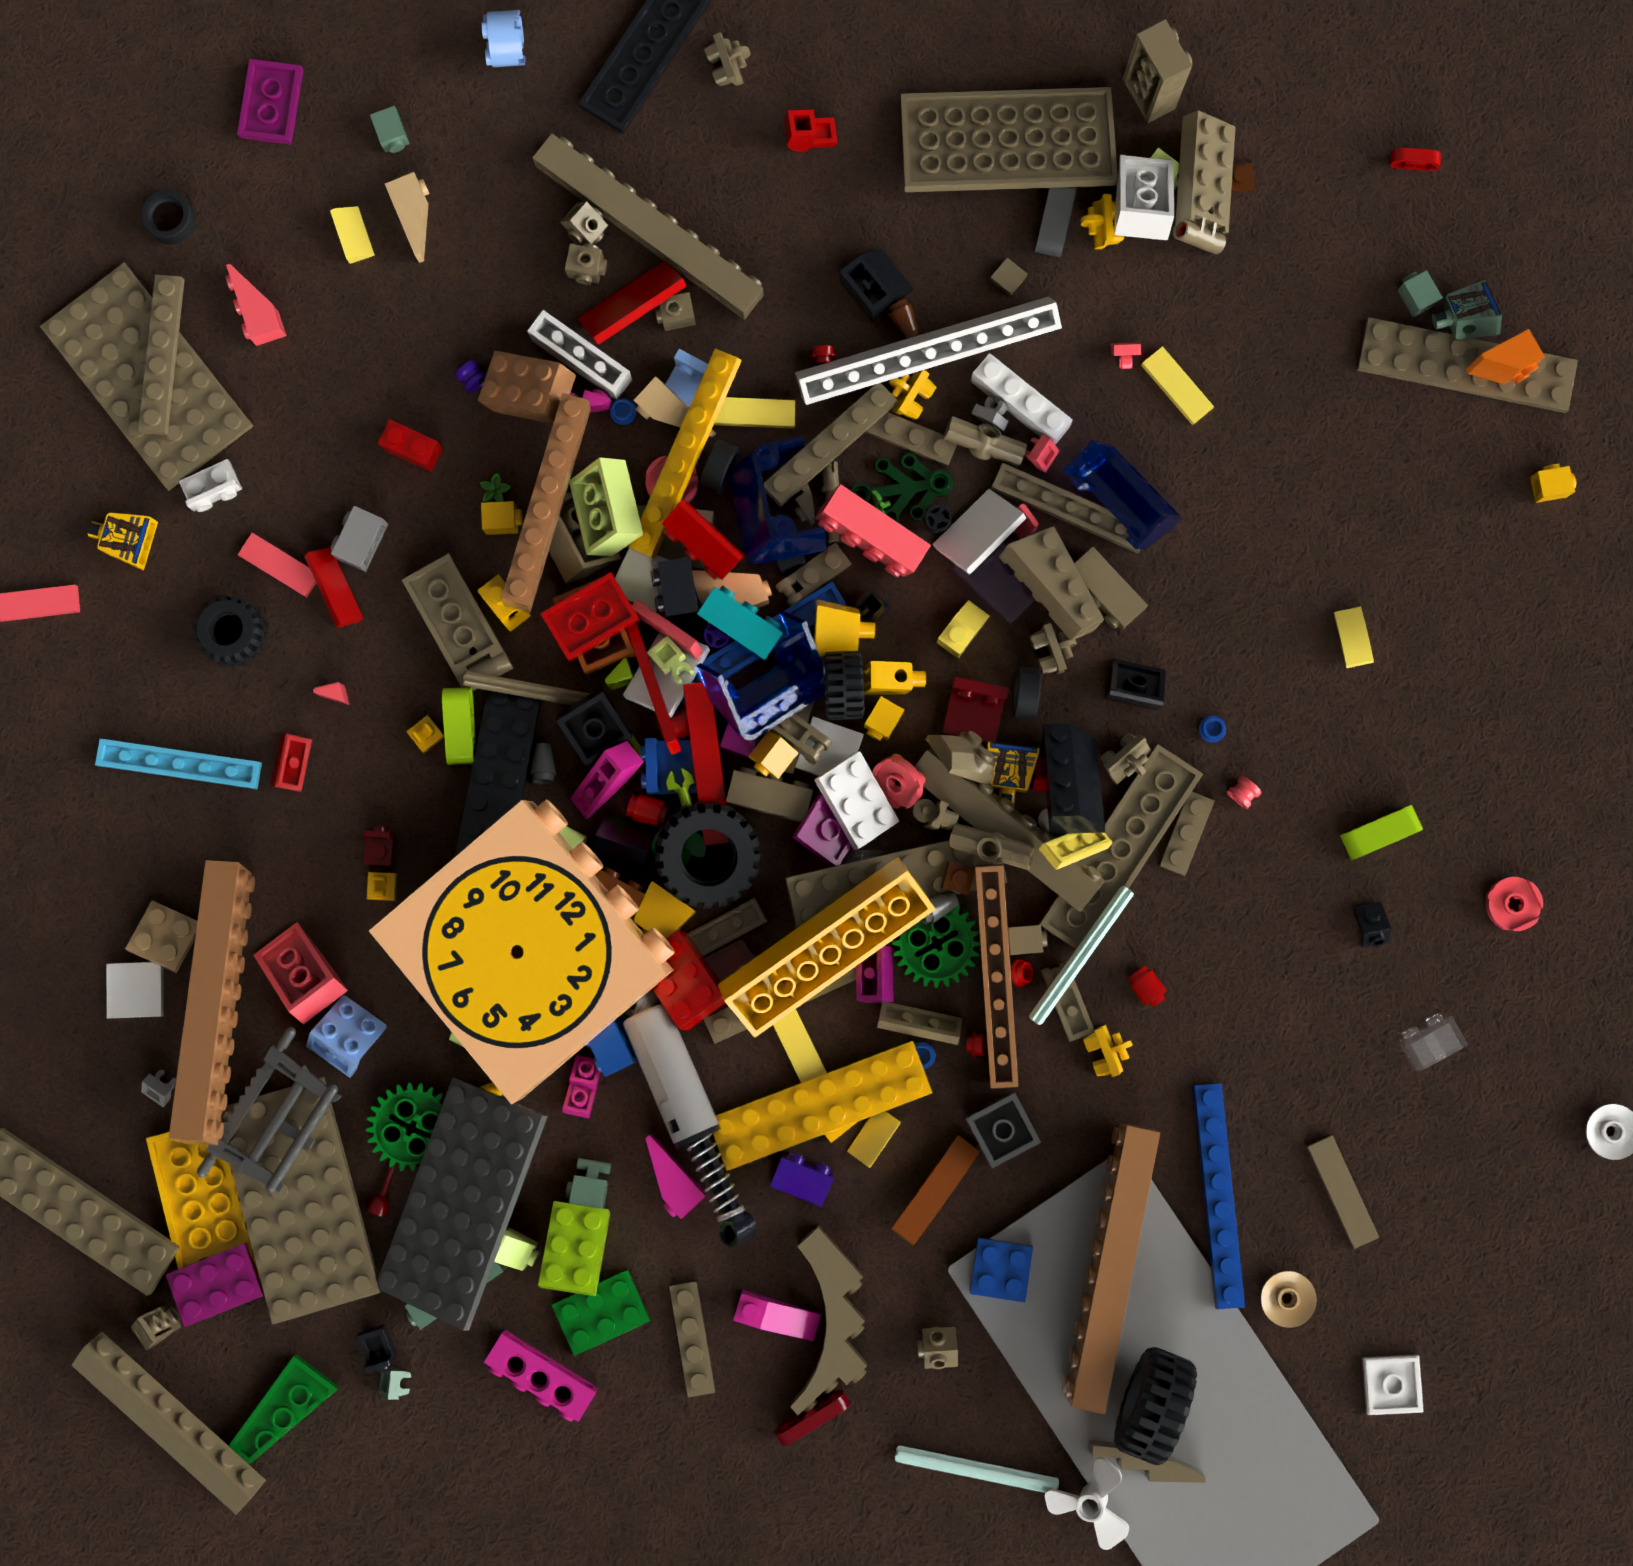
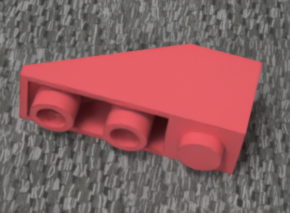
M231 264L226 265L229 275L225 276L230 290L235 291L237 299L233 300L237 313L243 316L245 323L241 324L246 339H251L258 346L285 337L286 333L279 311Z

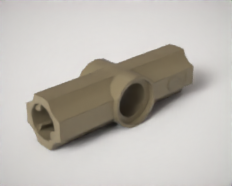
M953 416L947 424L943 438L968 448L971 454L979 459L988 460L992 457L1017 467L1021 464L1027 448V444L1001 435L999 429L993 425L981 424L977 426Z
M956 823L950 835L949 843L951 848L978 855L987 862L998 861L1029 870L1034 859L1035 846L1006 838L999 832L989 833ZM987 841H991L996 845L997 852H993L988 848Z

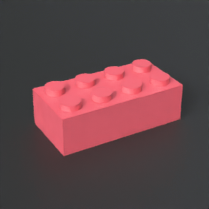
M841 484L830 492L814 517L819 521L818 525L822 529L830 533L832 531L837 532L842 536L840 539L842 542L852 548L856 545L864 551L863 555L867 559L875 563L877 560L886 565L885 570L895 577L900 575L904 577L914 573L931 546Z

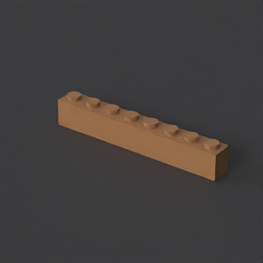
M562 393L501 597L504 606L531 613L591 411L590 403L587 399Z
M1003 864L976 865L991 1088L1018 1087Z

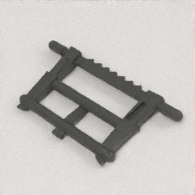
M288 1027L277 1042V1047L273 1045L269 1049L263 1060L265 1064L262 1068L256 1070V1077L251 1078V1086L245 1087V1095L240 1096L239 1104L234 1105V1113L228 1114V1122L223 1123V1136L221 1139H218V1146L209 1145L206 1152L209 1154L205 1156L197 1169L198 1177L204 1178L207 1176L216 1162V1157L237 1167V1172L245 1173L265 1184L267 1192L273 1193L277 1190L281 1193L284 1187L282 1180L303 1146L308 1150L311 1149L316 1140L311 1138L310 1135L330 1103L338 1101L341 1095L337 1094L338 1087L336 1085H326L311 1073L306 1065L303 1067L299 1066L283 1052L296 1034V1030L293 1027ZM277 1069L295 1082L249 1155H246L232 1146L229 1141L269 1077ZM305 1087L319 1096L320 1100L302 1129L299 1130L284 1119ZM280 1129L294 1141L273 1173L258 1163V1160L277 1130Z

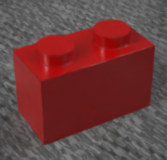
M390 419L378 441V444L384 451L429 472H432L443 450L438 441Z

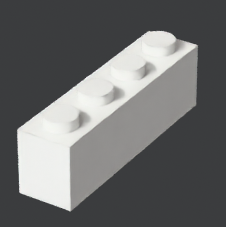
M544 310L527 331L534 343L615 400L619 399L632 381L629 370Z
M989 353L973 372L971 382L988 396L993 397L998 404L1000 400L1006 403L1007 411L1039 437L1041 435L1047 436L1056 445L1070 428L1073 420L992 354Z

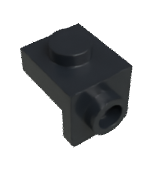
M1376 902L1355 906L1354 915L1362 934V947H1380L1388 943L1391 926L1382 903Z
M385 1324L359 1332L357 1339L366 1360L363 1367L364 1372L374 1371L375 1373H380L387 1370L396 1356V1351Z

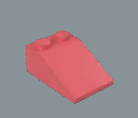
M298 922L253 955L288 1012L303 1024L348 991L337 973Z

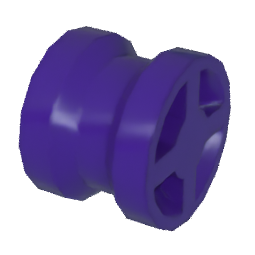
M471 360L457 370L455 377L458 381L465 384V390L468 394H471L483 386L486 373L480 371L476 360Z
M711 623L706 626L703 636L709 648L719 651L730 644L731 637Z

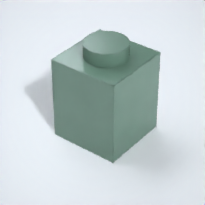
M395 106L370 114L378 139L385 153L388 151L391 153L399 152L404 149L405 145L410 144Z
M1427 270L1419 275L1417 272H1413L1402 279L1403 284L1397 290L1412 317L1436 306L1443 298Z

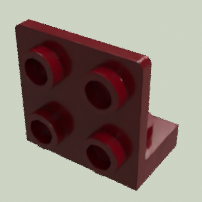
M955 677L942 732L947 735L959 736L961 732L968 733L972 731L981 737L983 743H995L1004 702L1007 699L1009 689Z

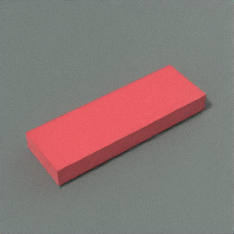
M251 533L238 553V556L306 598L316 584L309 567L254 533Z
M77 585L0 593V622L80 612Z
M636 600L631 605L643 623L663 637L669 636L679 648L697 660L703 653L697 640L639 600Z

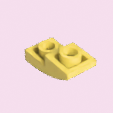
M1361 606L1334 612L1346 668L1374 663Z

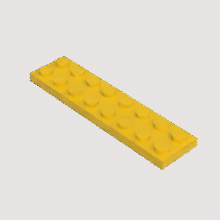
M911 1041L716 1115L721 1129L713 1132L723 1163H726L725 1169L729 1171L927 1096L933 1092L915 1044Z

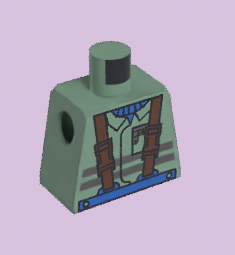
M1486 280L1447 294L1444 311L1432 314L1434 328L1440 329L1449 326L1454 338L1458 340L1500 334L1502 314Z

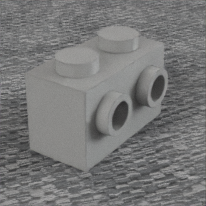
M354 506L352 511H348L343 519L342 525L344 527L340 536L337 535L332 542L331 550L333 551L331 555L339 561L366 572L388 527V523L383 518Z

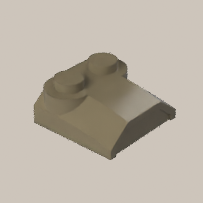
M969 731L968 733L961 732L959 736L928 735L925 739L944 764L948 773L986 785L994 777V766L996 765L993 760L994 755L983 746L981 737L976 733Z

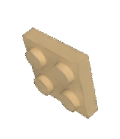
M151 901L125 949L177 973L195 940L197 920L155 901Z

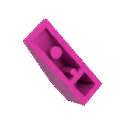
M627 741L605 750L572 795L571 801L586 819L590 818L632 778L644 761Z
M651 1133L645 1139L661 1196L666 1202L663 1206L672 1217L678 1215L682 1219L707 1193L704 1192L699 1184Z
M743 1289L733 1321L770 1332L814 1341L822 1314Z

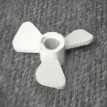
M1096 1458L1093 1467L1092 1483L1084 1486L1079 1496L1053 1488L1048 1489L1045 1493L1047 1509L1052 1514L1058 1515L1076 1510L1081 1519L1087 1522H1094L1098 1544L1104 1550L1111 1549L1127 1537L1129 1532L1128 1523L1106 1508L1108 1493L1116 1488L1122 1480L1120 1470L1106 1458ZM1086 1500H1094L1098 1506H1092Z

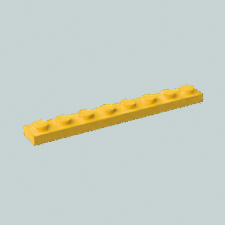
M718 349L714 350L640 519L643 535L630 543L628 548L653 559L656 558L665 537L663 531L666 528L662 523L681 501L742 361L738 357Z

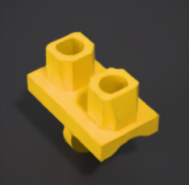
M1103 194L1102 199L1094 201L1092 207L1088 208V215L1081 218V226L1088 227L1089 235H1094V249H1103L1108 245L1118 244L1124 239V236L1115 235L1113 220H1115L1116 202L1112 201L1111 194Z
M927 371L914 372L911 378L910 375H904L900 379L894 378L890 380L889 384L894 388L891 394L897 399V404L891 409V413L896 416L904 415L912 420L920 416L923 407L914 401L915 397L919 394L923 398L929 399L936 389V386L928 379L929 373Z
M1103 1025L1095 1029V1032L1085 1037L1083 1041L1088 1052L1101 1048L1105 1058L1093 1062L1097 1077L1109 1074L1114 1077L1123 1072L1117 1052L1122 1061L1129 1059L1126 1048L1133 1044L1131 1040L1123 1042L1119 1032L1112 1035L1115 1042L1114 1045L1107 1026Z

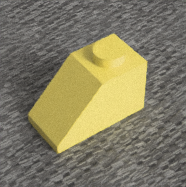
M968 600L939 636L937 644L956 658H959L990 615Z

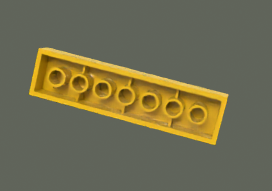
M897 857L718 984L719 990L726 1004L755 1038L936 909L900 858Z

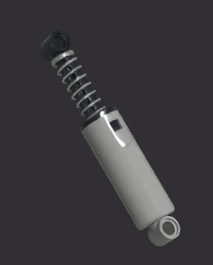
M651 989L624 1012L631 1017L624 1020L623 1027L675 1149L686 1144L690 1145L687 1151H692L694 1154L691 1161H697L699 1167L696 1171H701L703 1175L700 1181L707 1184L704 1192H710L712 1198L709 1202H714L716 1205L714 1213L719 1212V1216L716 1218L720 1222L718 1225L719 1238L726 1246L734 1247L754 1237L757 1232V1225L753 1216L744 1211L743 1204L737 1203L736 1198H738L739 1194L733 1193L731 1188L734 1187V1184L729 1183L727 1180L730 1174L724 1173L723 1170L726 1163H720L718 1157L721 1153L715 1152L714 1149L717 1143L711 1142L709 1138L713 1132L721 1129L677 1025L663 1004L657 1005L658 997L653 989Z

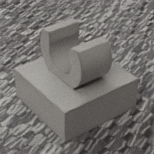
M989 396L985 401V407L978 404L975 405L971 414L985 424L993 425L1003 431L1005 430L1009 421L1001 415L1007 410L1006 403L1000 400L998 406L994 408L996 400Z
M164 1070L158 1071L155 1077L149 1073L142 1081L141 1089L143 1094L162 1107L171 1099V1091L176 1085L175 1078H172L169 1083H162L160 1081L165 1074Z

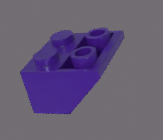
M790 1151L788 1155L783 1153L770 1186L822 1207L834 1180V1173L830 1172L831 1167L815 1161L814 1165L804 1162L805 1156Z

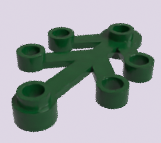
M907 453L901 459L902 467L905 470L915 471L925 480H912L891 465L889 459L881 457L875 462L876 472L882 475L886 474L898 484L870 488L864 483H857L851 488V492L854 494L859 491L864 492L866 497L863 500L868 503L872 499L871 492L874 490L882 498L901 495L892 508L885 511L886 515L889 513L895 514V521L897 523L899 515L917 492L927 491L920 503L913 506L909 513L912 521L921 522L925 518L926 510L937 496H945L952 490L953 479L948 472L944 470L932 471L920 463L914 454ZM906 458H912L914 460V464L912 466L905 465L904 460ZM880 462H886L888 464V468L886 470H880L878 468V464ZM941 479L945 485L942 488H937L934 482ZM915 509L922 511L923 515L920 518L913 516L912 512Z

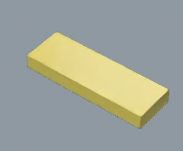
M1163 346L1141 364L1192 425L1214 408L1212 403Z
M726 397L714 425L794 428L795 400Z
M1072 833L1043 843L1039 850L1057 870L1108 849L1113 842L1105 833Z
M796 1009L773 1024L801 1083L827 1074Z

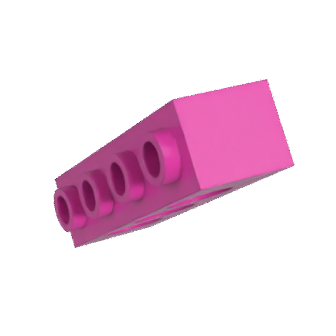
M507 1330L502 1332L484 1361L489 1366L488 1370L498 1377L506 1376L512 1380L511 1384L522 1392L530 1391L536 1395V1401L547 1407L549 1405L554 1406L559 1410L560 1416L571 1422L573 1419L579 1422L599 1389ZM514 1356L521 1358L523 1368L514 1369L510 1364V1358ZM541 1371L545 1373L547 1383H537L533 1377L534 1372ZM560 1386L567 1387L571 1392V1397L567 1399L559 1397L557 1388Z

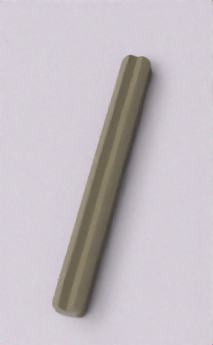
M465 671L462 677V685L466 687L566 705H573L591 694Z

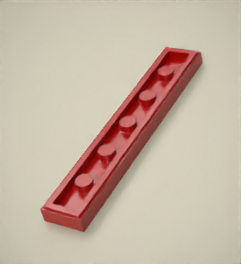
M636 622L626 629L664 739L671 755L681 752V747Z
M710 681L683 684L698 801H703L704 803L715 801L726 806ZM702 830L704 846L730 843L725 835L716 830Z

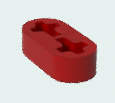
M1396 148L1390 154L1391 168L1435 171L1441 166V153L1437 150Z

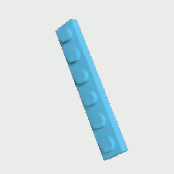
M107 739L99 740L95 762L96 766L251 789H258L262 763L257 761Z

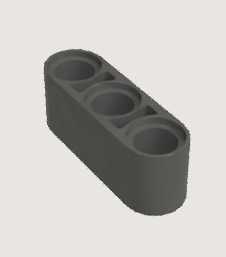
M1077 187L1049 188L1035 253L1061 258Z

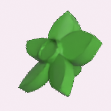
M496 473L492 477L491 483L488 481L480 482L482 488L487 491L484 494L483 502H489L493 498L496 502H504L502 493L509 492L512 487L506 483H501V477Z
M876 490L872 491V506L886 514L883 508L890 506V502L882 501L881 495Z

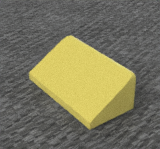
M344 207L330 210L348 262L351 264L375 256L359 207Z
M886 1111L871 1116L847 1152L871 1168L901 1121Z

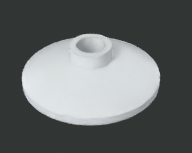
M1607 1104L1597 1108L1590 1115L1586 1124V1138L1595 1153L1611 1160L1624 1159L1633 1154V1112L1622 1105ZM1609 1126H1612L1615 1133L1609 1137L1606 1130Z

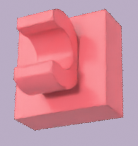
M1137 342L1110 343L1111 355L1119 356V368H1132V355H1141V344Z
M1041 435L1039 439L1032 438L1030 440L1034 448L1031 452L1026 450L1025 456L1037 469L1046 473L1059 453V449L1051 438Z

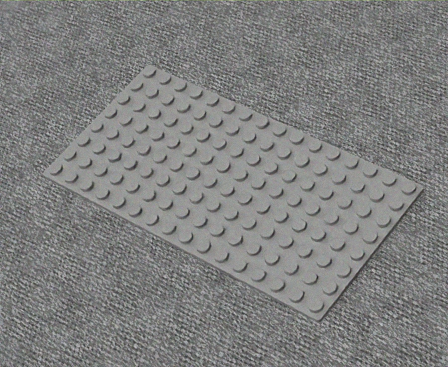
M1107 1159L989 1238L1033 1246L1025 1303L970 1294L976 1248L948 1267L950 1276L1088 1484L1092 1483L1093 1467L1097 1458L1092 1457L1089 1451L1090 1440L1114 1442L1116 1421L1125 1390L1128 1387L1135 1366L1140 1361V1357L1145 1353V1350L1151 1347H1158L1188 1359L1196 1366L1197 1383L1194 1390V1398L1183 1432H1181L1171 1457L1200 1470L1206 1477V1483L1149 1482L1145 1476V1470H1121L1117 1464V1458H1106L1122 1474L1120 1484L1108 1493L1106 1508L1128 1523L1129 1532L1125 1541L1142 1566H1318L1378 1524V1516L1239 1309H1215L1211 1267L1152 1179L1105 1414L1071 1407L1065 1398V1393L1062 1392L1065 1375H1070L1071 1365H1068V1355L1070 1348H1075L1076 1337H1073L1074 1325L1076 1320L1081 1319L1082 1309H1079V1300L1081 1293H1086L1088 1282L1084 1281L1087 1264H1092L1093 1254H1090L1092 1237L1097 1238L1099 1229L1098 1226H1095L1098 1209H1103L1104 1199L1101 1198V1189L1103 1182L1108 1183L1110 1172L1106 1171Z

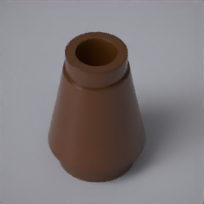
M907 299L888 307L890 313L888 317L904 339L920 335L913 306L908 303Z

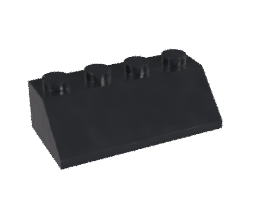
M1043 724L1041 747L1049 833H1105L1095 738L1072 724Z

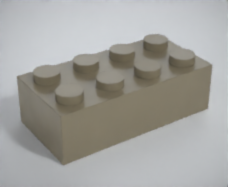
M1166 19L1137 34L1122 78L1147 123L1176 108L1192 68V58L1189 52L1183 50L1179 43L1176 29L1170 27Z

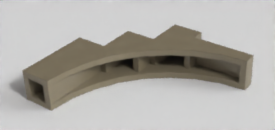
M819 1225L798 1243V1248L811 1264L820 1283L826 1309V1331L823 1349L817 1366L804 1388L791 1401L790 1407L797 1415L802 1411L808 1413L818 1403L816 1398L822 1392L826 1394L831 1392L839 1383L836 1380L837 1378H840L846 1385L851 1381L856 1383L866 1374L865 1368L867 1367L866 1360L847 1340L849 1336L854 1339L863 1331L864 1326L862 1324L865 1322V1318L845 1297L847 1292L852 1295L862 1285L860 1280L863 1278V1274Z

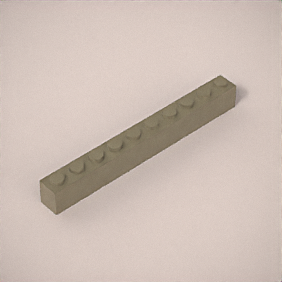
M551 134L533 156L535 166L583 202L587 201L591 207L597 208L607 220L745 320L764 296L763 287H761L762 283L753 275L746 276L740 271V266L730 259L726 261L720 257V252L710 244L705 246L698 240L699 237L688 228L684 230L679 227L674 217L668 213L664 215L656 210L657 206L648 198L641 199L638 197L636 191L625 182L623 184L619 183L614 179L615 176L610 170L602 167V169L593 164L594 160L585 152L578 153L566 138L562 136L558 138Z

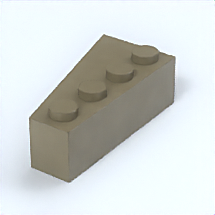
M1054 526L1008 544L999 556L1004 564L1008 563L1015 571V577L1020 582H1024L1033 592V598L1046 607L1049 611L1048 615L1071 641L1093 632L1104 621L1101 612Z

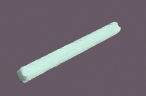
M1125 886L1119 888L1030 1013L1029 1018L1036 1024L1041 1025L1130 901L1133 896V892Z
M898 1445L895 1452V1461L898 1463L1046 1493L1048 1489L1058 1490L1059 1479L1056 1477Z

